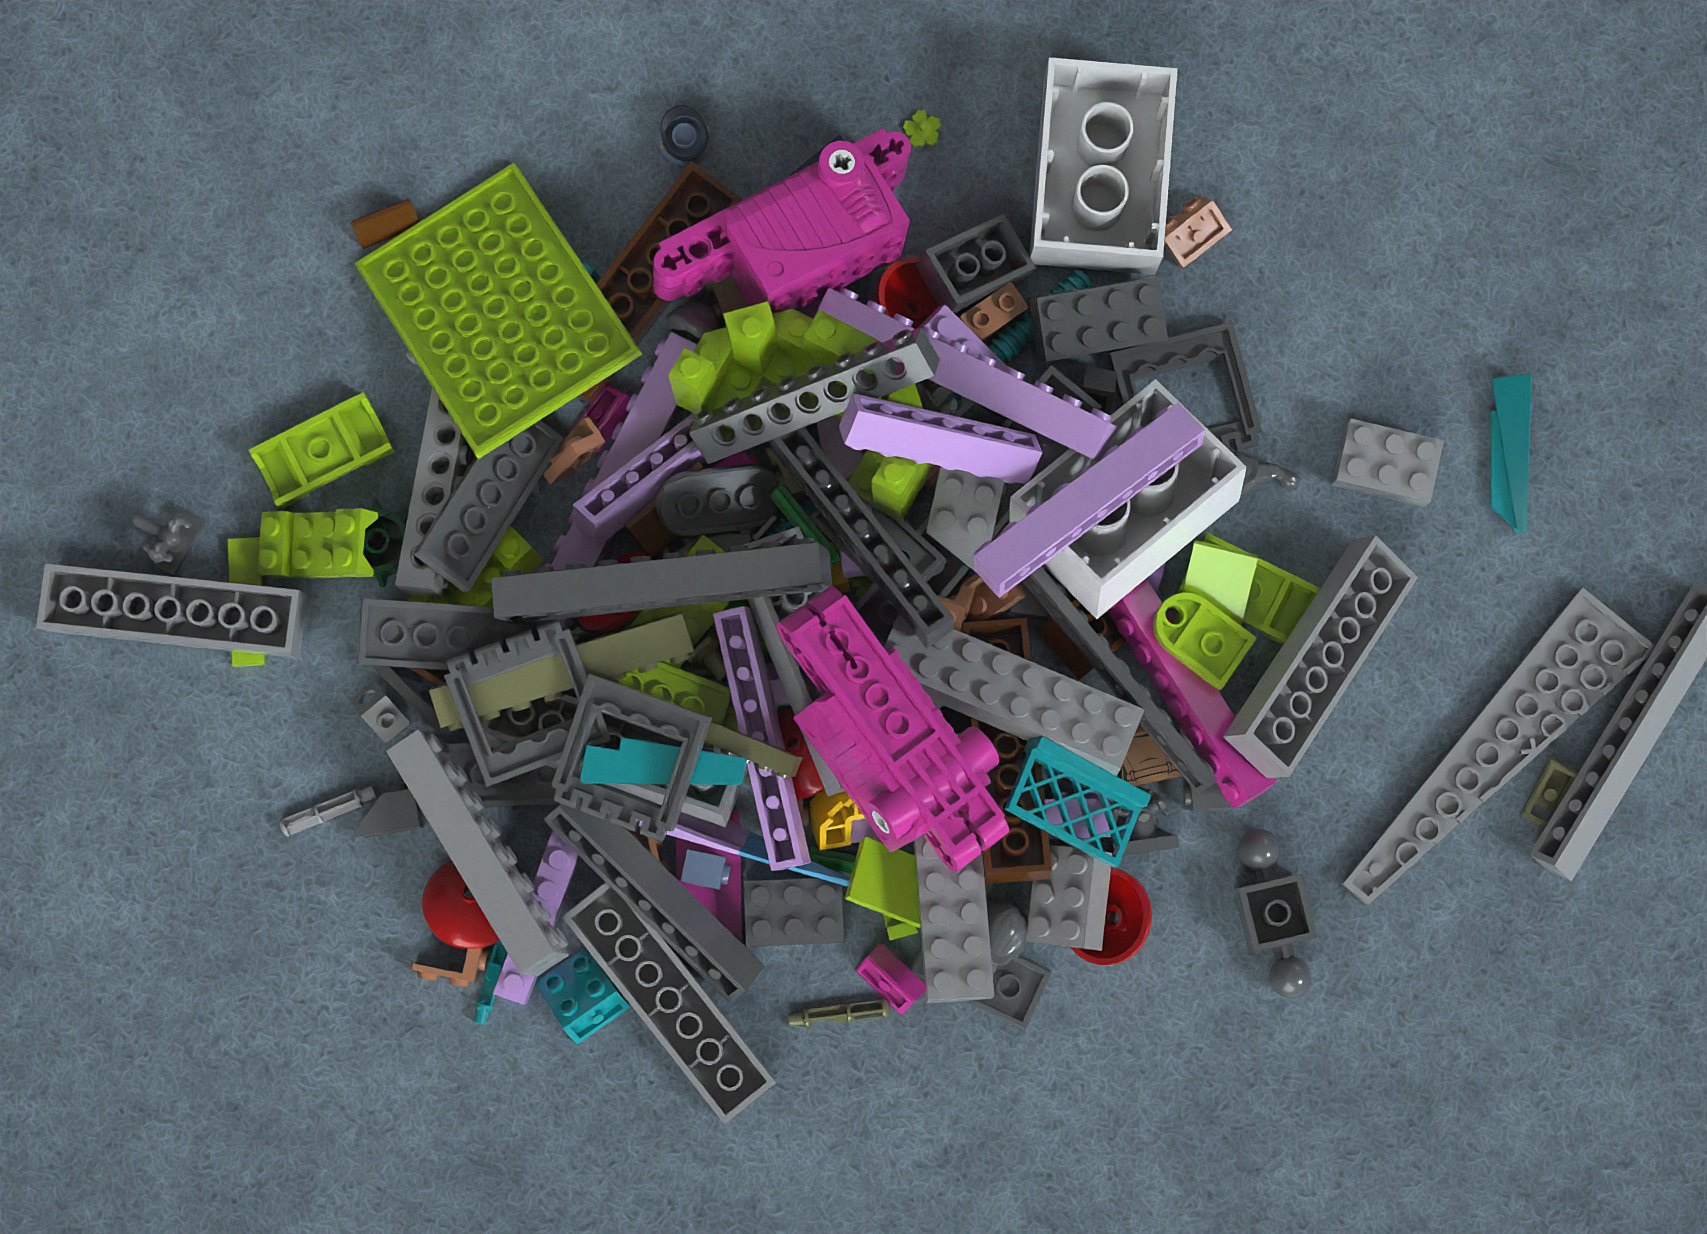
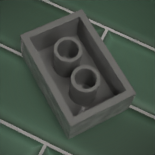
M1004 214L925 250L915 265L939 306L946 305L955 315L977 305L1009 282L1013 283L1014 286L1025 282L1036 268Z
M820 878L744 881L746 947L844 943L841 884Z

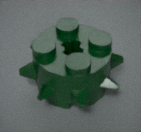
M375 499L370 511L378 512V519L365 529L363 555L373 568V576H376L380 587H385L388 576L395 575L398 571L409 510L404 508L392 514L387 510H383L378 499ZM382 536L386 544L382 545V549L378 550L373 544L378 543V537Z

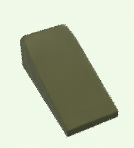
M1549 755L1521 816L1546 827L1578 775L1579 770ZM1534 804L1551 812L1547 821L1530 813Z

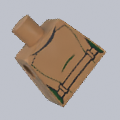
M1139 724L1119 770V778L1137 787L1182 776Z

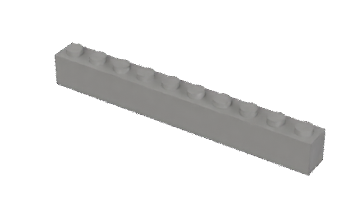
M1696 583L1692 585L1529 855L1546 870L1569 881L1573 880L1706 660L1707 587Z

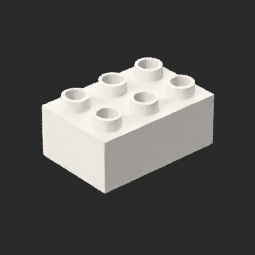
M1049 57L1043 82L1029 257L1035 265L1155 275L1163 258L1178 68Z
M1155 379L1111 415L1109 422L1118 428L1106 452L1115 445L1121 446L1128 440L1129 435L1140 426L1145 428L1153 422V418L1159 411L1166 407L1170 409L1179 401ZM1182 404L1181 406L1205 429L1202 445L1044 564L1046 569L1096 619L1204 531L1240 499L1246 466ZM1067 450L1010 497L1009 524L1021 521L1026 517L1027 512L1032 506L1039 502L1045 503L1052 497L1053 492L1064 483L1069 485L1077 479L1079 472L1089 464L1094 466L1098 462L1075 450Z

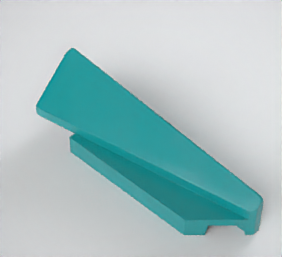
M1519 374L1492 379L1496 411H1490V507L1498 515H1501L1516 533L1520 534L1527 529L1532 374Z
M621 738L619 750L587 745L580 781L591 784H669L681 747ZM701 751L690 784L741 785L744 780L747 758Z

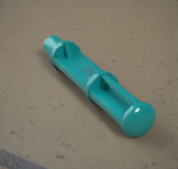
M500 940L494 944L490 961H487L488 968L479 998L474 1004L476 1005V1012L473 1022L482 1025L486 1024L489 1012L494 1009L492 1005L495 994L493 993L508 954Z

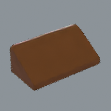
M405 199L355 219L351 222V225L362 248L365 249L398 236L420 222L411 200Z

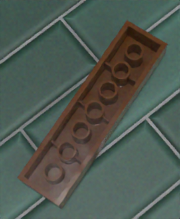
M692 161L596 284L637 346L672 302L660 299L653 290L654 257L658 252V244L742 201L740 196ZM618 371L577 397L591 406Z
M1027 618L962 622V633L1031 661ZM968 716L969 727L974 726L981 730L992 742L998 753L999 763L987 772L991 783L985 788L1004 813V819L1009 827L1007 835L986 851H982L985 884L1049 879L1052 866L1048 832L1004 809L1027 755L1024 749L1028 741ZM1034 761L1030 771L1034 782L1037 783L1043 781L1042 766ZM1041 785L1036 788L1042 805H1045L1044 786ZM1030 790L1022 792L1017 802V806L1026 811L1035 809Z

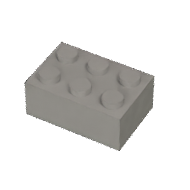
M1350 418L1344 424L1331 486L1425 507L1431 502L1444 440Z
M1049 845L1052 872L1049 879L1033 880L1026 941L1102 951L1111 866L1078 848Z

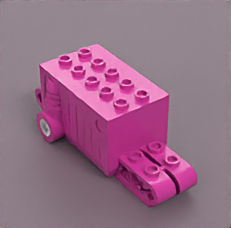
M883 128L853 144L848 141L832 142L823 149L818 162L660 242L653 264L654 293L660 299L672 301L684 295L690 297L698 293L703 288V285L711 281L720 282L731 274L750 306L768 301L772 314L792 308L799 311L823 298L828 288L837 291L841 287H845L900 258L910 220L894 196L893 191L905 177L911 151L909 139L900 132L893 131L887 133Z
M829 586L806 602L805 607H799L776 624L777 632L782 641L822 694L820 698L794 716L793 719L890 853L914 841L923 834L942 862L951 871L958 872L981 854V850L986 851L1009 833L1004 813L985 788L991 783L987 772L999 763V756L992 742L981 730L974 726L967 728L958 736L955 734L954 729L944 719L939 708H936L931 697L923 690L918 679L913 676L910 668L902 661L897 649L893 646L886 650L883 648L846 595L843 596L835 587Z

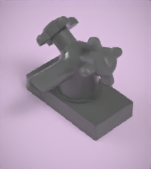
M178 505L172 511L168 509L163 510L162 515L168 518L164 527L141 514H137L133 518V524L157 537L154 545L148 543L143 545V549L148 552V557L145 561L175 577L206 521Z
M1152 789L1146 791L1151 795V800L1148 802L1147 807L1141 808L1123 856L1179 848L1178 835L1156 836L1152 815L1158 810H1161L1165 816H1168L1170 812L1167 809L1165 799ZM1119 806L1111 811L1115 823L1119 815L1127 818L1129 814L1127 810ZM1115 843L1111 844L1112 853L1114 852V849L1116 847Z

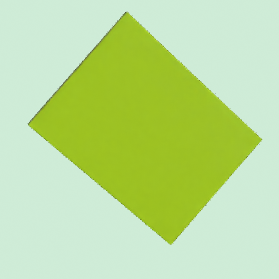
M515 162L354 263L478 459L642 355L640 349Z

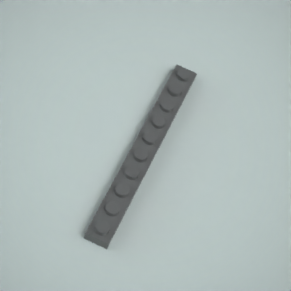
M1043 564L1022 580L1116 696L1123 701L1145 709L1139 724L1195 792L1200 794L1213 785L1217 779L1213 776L1214 772L1211 766L1205 760L1199 759L1194 753L1189 739L1183 734H1179L1171 725L1172 721L1169 715L1163 709H1158L1152 702L1147 688L1137 683L1129 674L1130 669L1122 659L1116 658L1110 651L1109 644L1104 636L1096 633L1091 628L1085 613L1073 606L1067 598L1068 595L1065 589L1059 583H1054L1049 577L1045 565Z

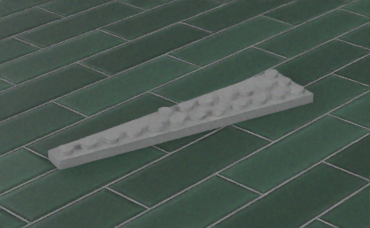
M1580 588L1341 885L1363 903L1369 905L1408 868L1421 859L1427 851L1446 837L1453 828L1464 821L1479 805L1490 798L1541 753L1548 744L1559 737L1574 721L1585 714L1600 698L1611 691L1626 675H1629L1651 655L1655 645L1586 589Z

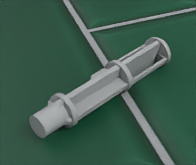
M373 786L362 790L353 789L350 792L280 819V829L285 836H291L324 821L363 807L365 802L377 798Z

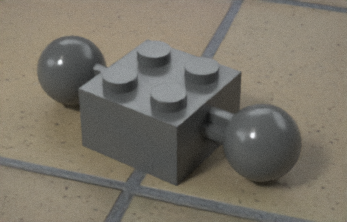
M1263 829L1251 830L1241 838L1238 853L1244 865L1254 870L1257 884L1233 889L1248 952H1258L1273 948L1276 962L1270 969V984L1279 995L1286 998H1295L1305 993L1309 988L1311 972L1303 960L1295 957L1292 943L1318 938L1302 874H1296L1276 879L1273 865L1278 860L1280 854L1278 840L1269 831Z

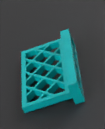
M1043 736L1028 740L1024 749L1027 755L1004 809L1113 868L1118 867L1140 810L1147 807L1151 795ZM1034 761L1043 765L1048 779L1037 783L1034 782L1030 771ZM1062 777L1069 779L1075 794L1062 798L1056 780ZM1049 783L1055 801L1042 805L1036 787ZM1030 790L1035 809L1029 811L1017 806L1021 793ZM1089 792L1097 794L1102 808L1089 812L1084 794ZM1077 798L1082 816L1070 820L1064 802ZM1057 805L1063 823L1056 826L1048 822L1044 809ZM1118 806L1129 812L1125 824L1119 827L1116 826L1111 809ZM1104 812L1110 830L1097 835L1091 816ZM1085 820L1090 838L1085 840L1078 839L1072 827L1073 823ZM1112 835L1116 846L1112 856L1103 852L1099 838Z

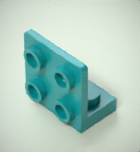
M586 947L536 981V986L562 1029L577 1045L631 1008Z

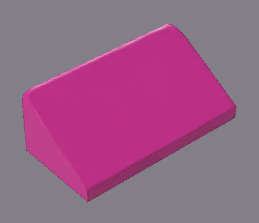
M608 384L591 406L588 405L571 431L583 418L590 417L606 441L596 452L600 454L611 439L617 424L623 422L629 412L626 411V408L631 398Z
M882 943L855 969L901 1015L925 991V984Z

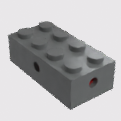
M1145 276L1027 297L1035 355L1038 361L1047 362L1168 340L1159 276Z

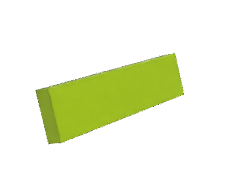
M260 537L228 539L229 583L263 586V576L257 575ZM232 651L233 667L266 665V655Z

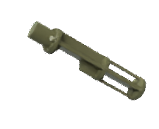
M882 998L855 1003L804 1008L801 1012L788 1014L790 1027L803 1025L809 1028L813 1021L833 1019L835 1023H849L852 1021L886 1018L889 1014V1005L887 1000ZM880 1002V1005L853 1008V1005ZM882 1013V1015L854 1019V1016Z

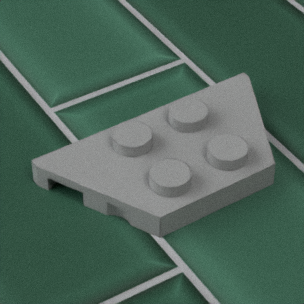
M940 468L926 532L973 570L974 555L977 548L986 541L992 542L1005 482L990 476L978 477L963 470Z

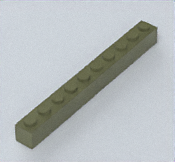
M713 721L710 723L703 746L711 749L714 746L721 748L720 752L725 755L732 756V754H736L741 758H747L748 764L751 761L758 763L757 767L762 770L769 771L773 769L777 771V776L788 779V776H796L803 758Z

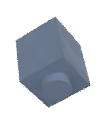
M687 849L681 882L720 890L721 884H728L731 865H726V857Z

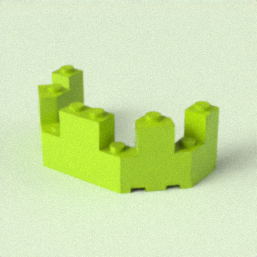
M767 301L724 313L726 327L704 333L693 352L684 347L668 377L676 405L697 415L708 408L712 410L720 408L732 398L738 397L742 399L750 396L753 391L760 387L763 380L777 385L785 377L790 375L797 377L805 374L811 367L817 364L825 366L834 362L845 353L851 352L855 354L860 352L870 343L877 341V339L821 310L818 311L814 319L793 308L772 314L769 302ZM863 369L867 373L874 374L868 369ZM835 381L836 383H838V384H840V385H845V384H844L843 382H841V381ZM916 384L877 398L923 409ZM807 392L808 394H810V395H812V396H816V395H815L814 393H812V392ZM845 411L833 416L842 420ZM867 449L848 483L864 503L902 522L930 474L933 464L927 462L919 464L899 456L887 457L877 451Z

